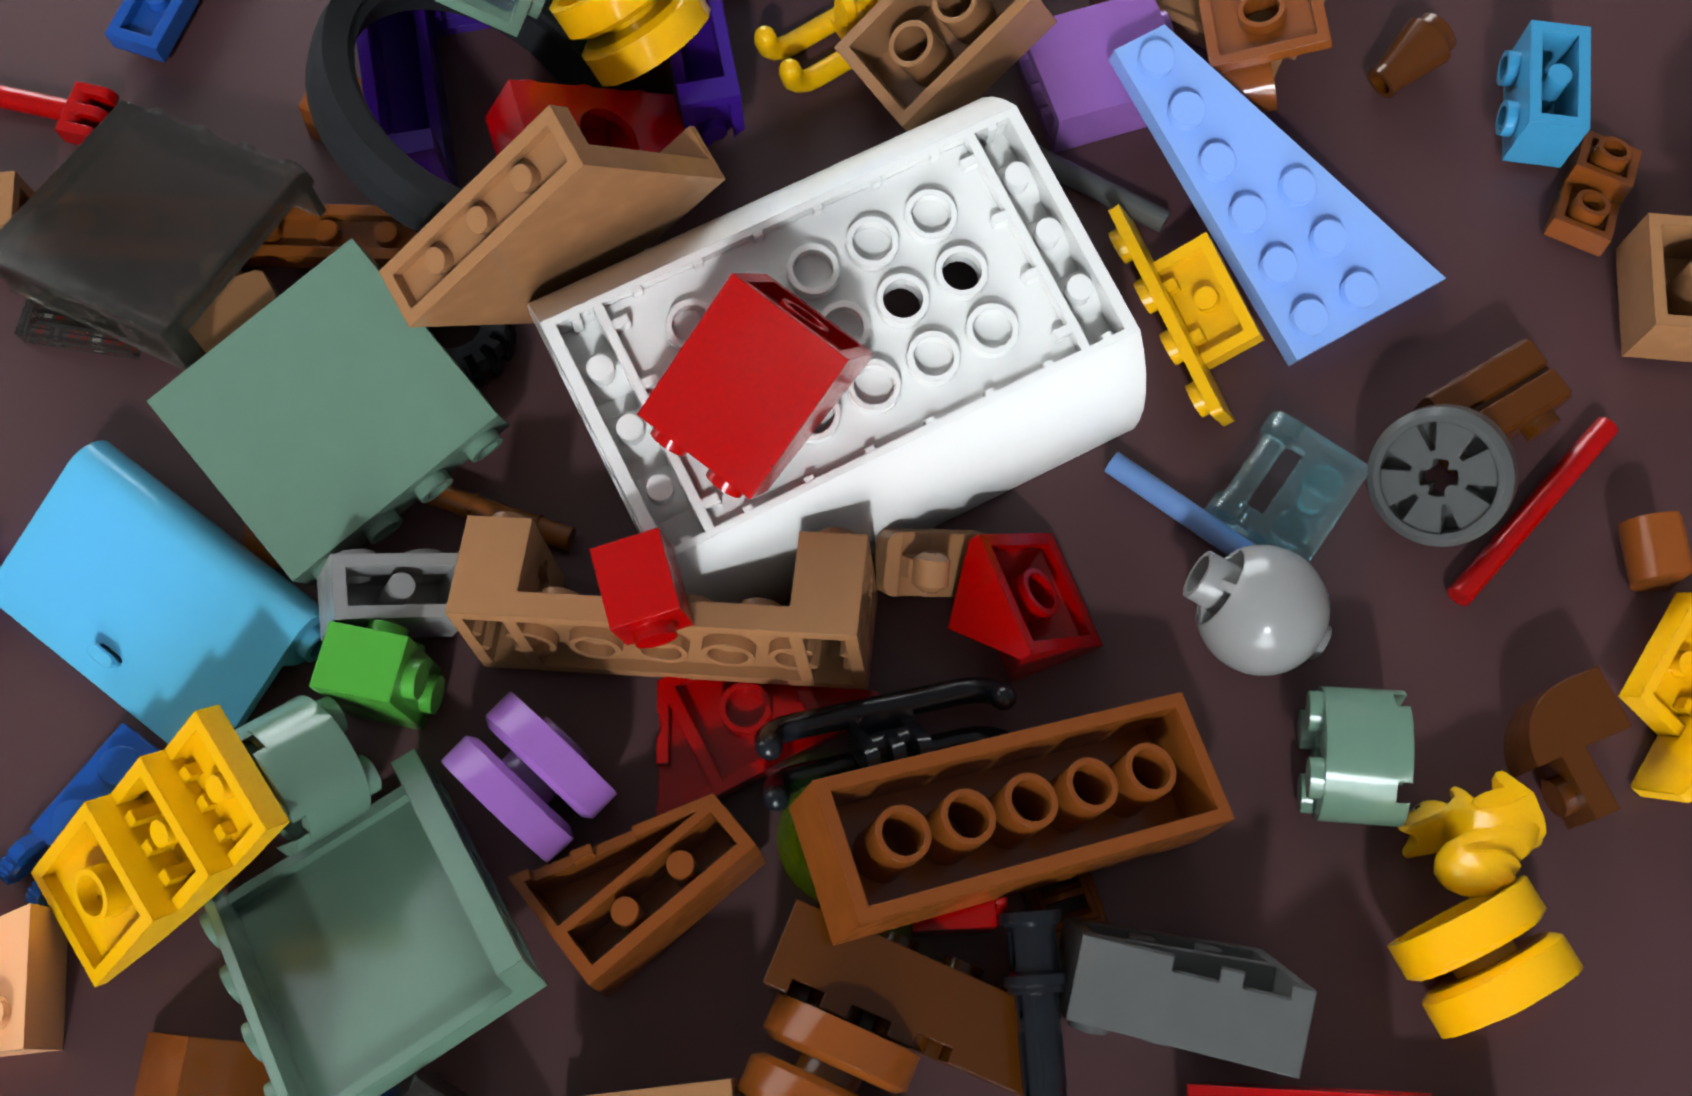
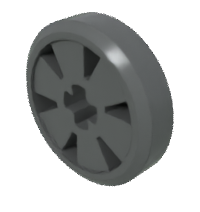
M1453 404L1429 405L1416 409L1396 420L1376 441L1367 466L1369 495L1376 511L1384 522L1401 536L1416 543L1434 547L1464 544L1488 532L1499 522L1511 506L1519 480V468L1515 450L1503 430L1484 414L1468 407ZM1439 459L1447 460L1449 462L1448 470H1457L1459 480L1452 481L1446 486L1444 492L1435 489L1436 480L1427 481L1425 471L1436 466Z

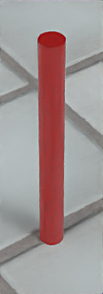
M1597 417L1447 589V593L1453 601L1462 606H1469L1616 436L1618 427L1613 421L1606 417Z

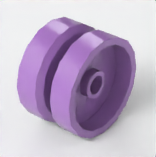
M509 691L485 715L488 728L511 749L509 753L501 760L478 737L465 736L441 762L513 834L542 860L551 864L574 840L572 827L549 803L559 795L581 817L594 819L617 793L588 764L591 758L547 716L541 719L521 699Z

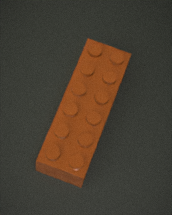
M1182 692L812 780L789 807L833 946L1189 845L1235 819Z

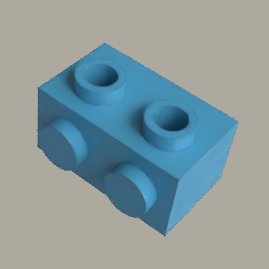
M1531 20L1514 48L1503 53L1496 76L1497 85L1504 86L1503 102L1499 107L1495 122V134L1502 136V161L1561 168L1589 132L1591 126V27Z

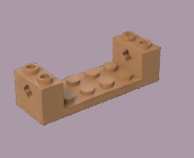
M508 511L496 512L492 516L467 515L445 614L484 667L660 678L677 677L693 680L860 690L869 689L878 591L868 534H856L849 529L841 527H828L819 532L799 531L790 606H781L779 603L766 598L755 597L745 599L741 603L713 602L701 595L686 594L695 625L677 630L678 637L669 643L641 649L637 648L635 643L627 646L610 630L601 596L579 595L573 590L563 588L565 576L533 518H527L521 514Z

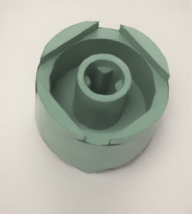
M1319 686L1316 691L1309 690L1307 692L1306 707L1299 710L1297 721L1298 748L1310 749L1306 773H1299L1298 813L1312 814L1313 819L1319 822L1402 827L1405 824L1410 803L1396 802L1398 786H1402L1403 783H1413L1415 759L1414 723L1411 706H1401L1407 697L1405 691Z
M299 695L235 729L290 820L280 832L287 842L277 847L278 850L287 856L298 854L368 812L371 806V796L382 789V782L375 766L366 756H357L344 734L348 730L346 717L340 706L330 696H324L315 701L308 696Z

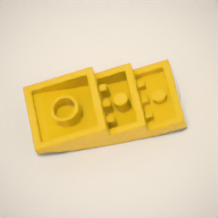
M218 704L194 711L164 750L139 756L111 794L85 801L33 868L31 874L96 988L116 977L210 901L257 857L290 820Z

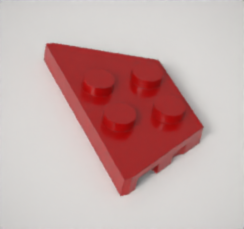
M664 677L658 680L657 713L659 715V735L657 736L656 745L658 804H656V816L712 793L720 800L847 733L846 729L794 740L783 744L782 753L778 758L765 760L756 753L754 748V736L765 723L790 713L881 694L875 690L871 692L860 689L693 680L677 677Z

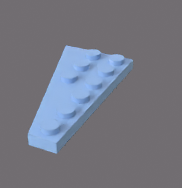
M1165 24L1113 51L1108 61L1288 367L1446 279Z

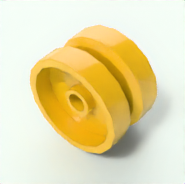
M553 0L549 7V10L570 40L588 39L581 56L603 87L617 86L633 80L661 64L679 51L700 31L708 21L711 11L705 0Z
M1527 876L1516 877L1510 886L1497 891L1489 897L1468 898L1415 926L1387 945L1388 950L1407 980L1421 982L1453 971L1451 975L1431 987L1421 1002L1422 1007L1442 1039L1458 1037L1515 1015L1563 987L1583 970V964L1564 934L1545 931L1516 942L1513 941V939L1534 927L1542 919L1547 909Z

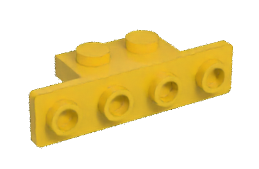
M1119 204L1114 206L1108 212L1116 229L1108 233L1109 238L1125 264L1133 260L1141 276V279L1135 281L1133 285L1146 310L1150 314L1159 311L1167 327L1166 330L1159 333L1161 342L1173 363L1177 366L1184 362L1193 379L1191 383L1185 385L1190 400L1202 418L1211 414L1222 426L1229 425L1235 419L1210 370L1265 339L1212 238L1205 232L1154 262L1133 219Z
M1676 592L1618 697L1657 734L1655 741L1630 785L1631 788L1640 797L1690 803L1692 802V592Z

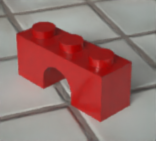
M509 79L485 116L496 156L548 105L568 107L586 141L591 145L660 153L685 130L674 95L647 93L643 90L627 91L596 88L586 84L544 83L533 79Z

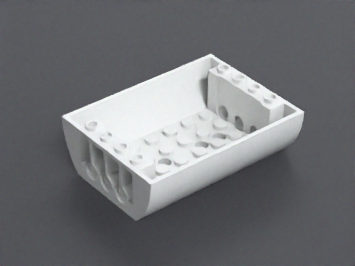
M994 96L982 97L527 304L537 330L638 533L658 527L674 547L686 594L701 595L713 602L741 603L745 599L757 597L770 599L780 604L790 599L799 531L819 532L828 527H841L849 529L856 534H868L873 558L875 557L876 538L881 530L885 528L932 529L1133 430L1140 421L1144 410L1146 365L1141 330L1015 104ZM952 262H964L975 270L978 283L967 290L955 289L945 281L942 269ZM732 273L769 275L874 353L864 369L769 490L751 500L745 495H742L741 498H734L718 489L706 477L709 468L689 453L685 456H679L662 447L650 434L653 426L637 415ZM907 289L918 298L920 310L915 315L907 318L894 316L886 309L883 301L884 296L891 290Z

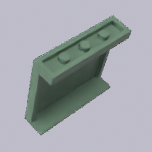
M353 238L147 400V403L293 582L314 585L317 582V576L330 554L358 549L368 540L371 544H376L390 536L403 522V519L399 516L418 500L422 503H427L443 493L453 482L450 474L468 459L475 463L490 455L503 441L500 434L510 426L507 420L493 408L427 327L409 328L379 273L380 266Z
M415 748L391 762L402 786L371 804L368 812L298 854L286 857L227 895L220 890L204 905L205 911L199 914V921L205 934L217 948L221 949L226 963L219 968L220 978L231 997L242 1005L247 1021L241 1025L243 1039L252 1054L264 1063L270 1081L263 1086L265 1096H380L548 986L443 781Z

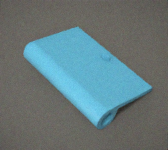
M108 441L92 442L80 449L70 459L0 567V608L167 744L171 742L194 711L218 704L234 729L243 726L282 666H295L305 661L308 663L316 661L323 642L320 636L319 605L315 600Z

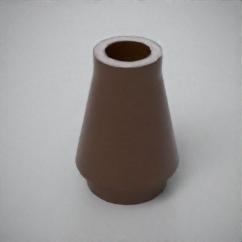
M1424 13L1420 18H1410L1377 65L1368 72L1367 77L1372 88L1381 96L1391 98L1400 89L1448 62L1451 55L1450 51L1456 46V36L1452 28L1444 19L1434 13Z

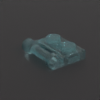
M1274 411L1261 427L1263 437L1224 492L1218 491L1214 494L1205 510L1256 544L1273 545L1288 549L1309 563L1368 476V464L1294 417L1280 411ZM1291 449L1301 455L1302 458L1265 512L1261 514L1247 505V503L1283 450Z

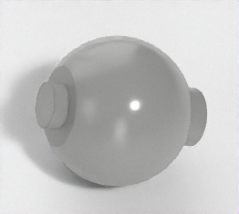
M1250 545L1234 550L1225 558L1212 551H1207L1195 563L1185 581L1183 596L1198 604L1195 619L1203 642L1219 661L1236 671L1256 676L1285 673L1300 666L1307 659L1314 660L1319 657L1330 641L1332 628L1329 626L1330 601L1326 586L1310 563L1288 549L1273 545Z

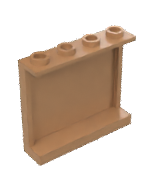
M548 105L382 267L379 273L409 328L532 324L534 321L528 310V303L643 252L725 180V177L695 126L686 128L660 153L591 145L586 141L568 107Z

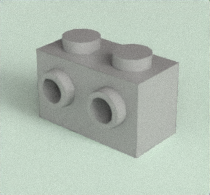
M424 548L410 550L405 553H376L368 549H350L337 554H330L317 576L321 641L324 639L329 621L366 628L368 622L372 619L401 625L409 630L407 636L410 638L453 637L458 630L445 614V609L459 553H441V551L436 549Z

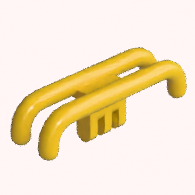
M834 0L833 8L780 37L776 36L774 29L770 26L763 25L758 27L754 33V44L762 57L772 61L783 60L779 66V77L786 89L795 93L813 91L850 71L852 68L837 51L805 69L801 68L797 60L789 57L804 51L835 32L842 39L880 0Z

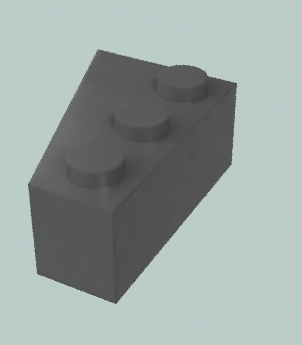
M1065 915L1058 947L1059 969L1067 972L1068 983L1064 984L1065 991L1059 992L1060 1013L1067 1020V1024L1070 1027L1093 1035H1108L1109 1031L1140 1038L1153 1044L1171 1046L1297 1079L1300 1078L1317 991L1263 949Z

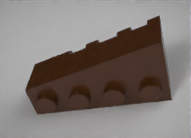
M799 899L796 900L763 980V983L769 990L807 1003L895 1044L1014 1095L1024 1096L1021 1081L1014 995H1008V989L1006 992L981 981L984 971L963 960L945 955L943 963H940L917 952L919 943L890 930L881 932L879 935L874 934L833 946L819 902L814 907Z

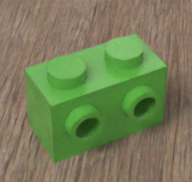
M378 619L370 620L366 628L329 621L309 687L323 697L330 696L333 698L342 711L349 716L424 731L429 714H435L441 705L445 680L440 675L442 669L425 653L426 647L407 636L409 632L407 628Z

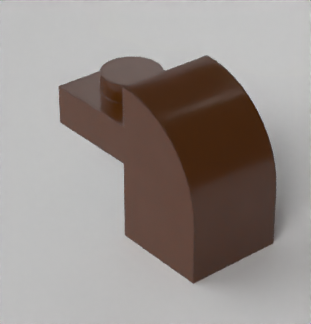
M1599 666L1567 678L1524 702L1512 715L1504 735V757L1509 774L1516 778L1535 769L1542 781L1540 787L1544 801L1555 815L1563 819L1568 830L1595 821L1621 809L1586 748L1632 727L1630 720Z

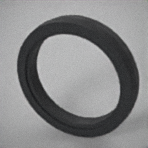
M330 0L320 15L314 29L305 67V88L313 122L325 147L347 178L380 209L402 224L419 232L462 189L442 180L416 163L391 140L370 111L358 83L355 68L356 38L373 22L397 12L437 10L465 17L469 16L433 0ZM515 0L481 1L503 11L511 12ZM552 0L545 1L538 19L526 16L518 37L496 29L529 51L546 67L559 84H586L596 88L622 90L620 85L608 87L601 85L581 56L588 39L570 40L549 10Z

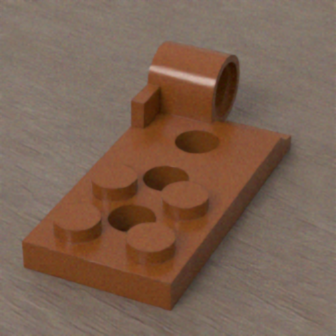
M1198 0L1208 64L1262 113L1277 110L1271 61L1332 48V39L1323 0ZM1261 10H1270L1277 13L1273 18L1264 22H1253L1248 19L1252 14Z

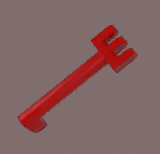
M79 81L75 82L68 99L0 85V108L58 120L54 130L64 142L90 148H98L103 137L99 131L92 127L106 129L111 119V115L102 108L113 110L120 99L119 95L109 88Z

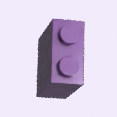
M1109 0L1053 16L1057 23L1016 62L1052 152L1057 153L1147 127L1108 60L1115 49L1164 24L1172 31L1173 26L1169 14L1165 10L1160 11L1156 0Z

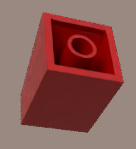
M732 273L637 415L653 426L650 434L662 447L679 456H685L689 453L709 468L706 477L718 489L734 498H741L742 495H745L751 500L769 490L864 369L874 353L769 275Z

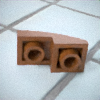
M1589 130L1573 153L1552 205L1543 235L1600 257L1612 241L1621 203L1634 187L1642 151L1629 146V144L1617 137L1603 136Z

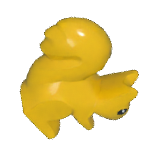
M1503 770L1496 772L1491 780L1492 790L1474 798L1467 791L1454 786L1449 790L1451 798L1449 803L1437 800L1422 801L1409 811L1405 824L1402 827H1398L1401 832L1409 834V839L1402 849L1403 856L1405 858H1413L1437 853L1434 860V875L1443 887L1456 894L1470 898L1489 897L1497 891L1510 886L1515 881V874L1521 868L1520 861L1528 856L1533 849L1541 846L1546 835L1545 818L1535 793Z

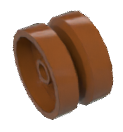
M778 992L763 1027L771 1039L801 1052L797 1063L793 1065L766 1052L751 1054L736 1090L747 1096H861L857 1093L864 1080L892 1094L907 1092L921 1056L839 1017Z

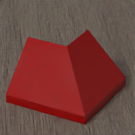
M1052 533L978 534L969 540L948 629L996 649L1011 683L1095 651L1103 646Z

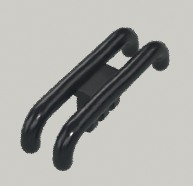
M968 677L777 717L765 723L754 736V748L762 759L774 760L778 758L782 753L783 744L846 729L850 752L794 764L776 771L762 785L763 803L769 810L780 812L788 806L790 794L805 790L812 780L1010 733L1007 730L991 726H974L929 735L916 722L914 715L965 704H989L999 710H1009L1016 703V692L1009 684L998 679Z

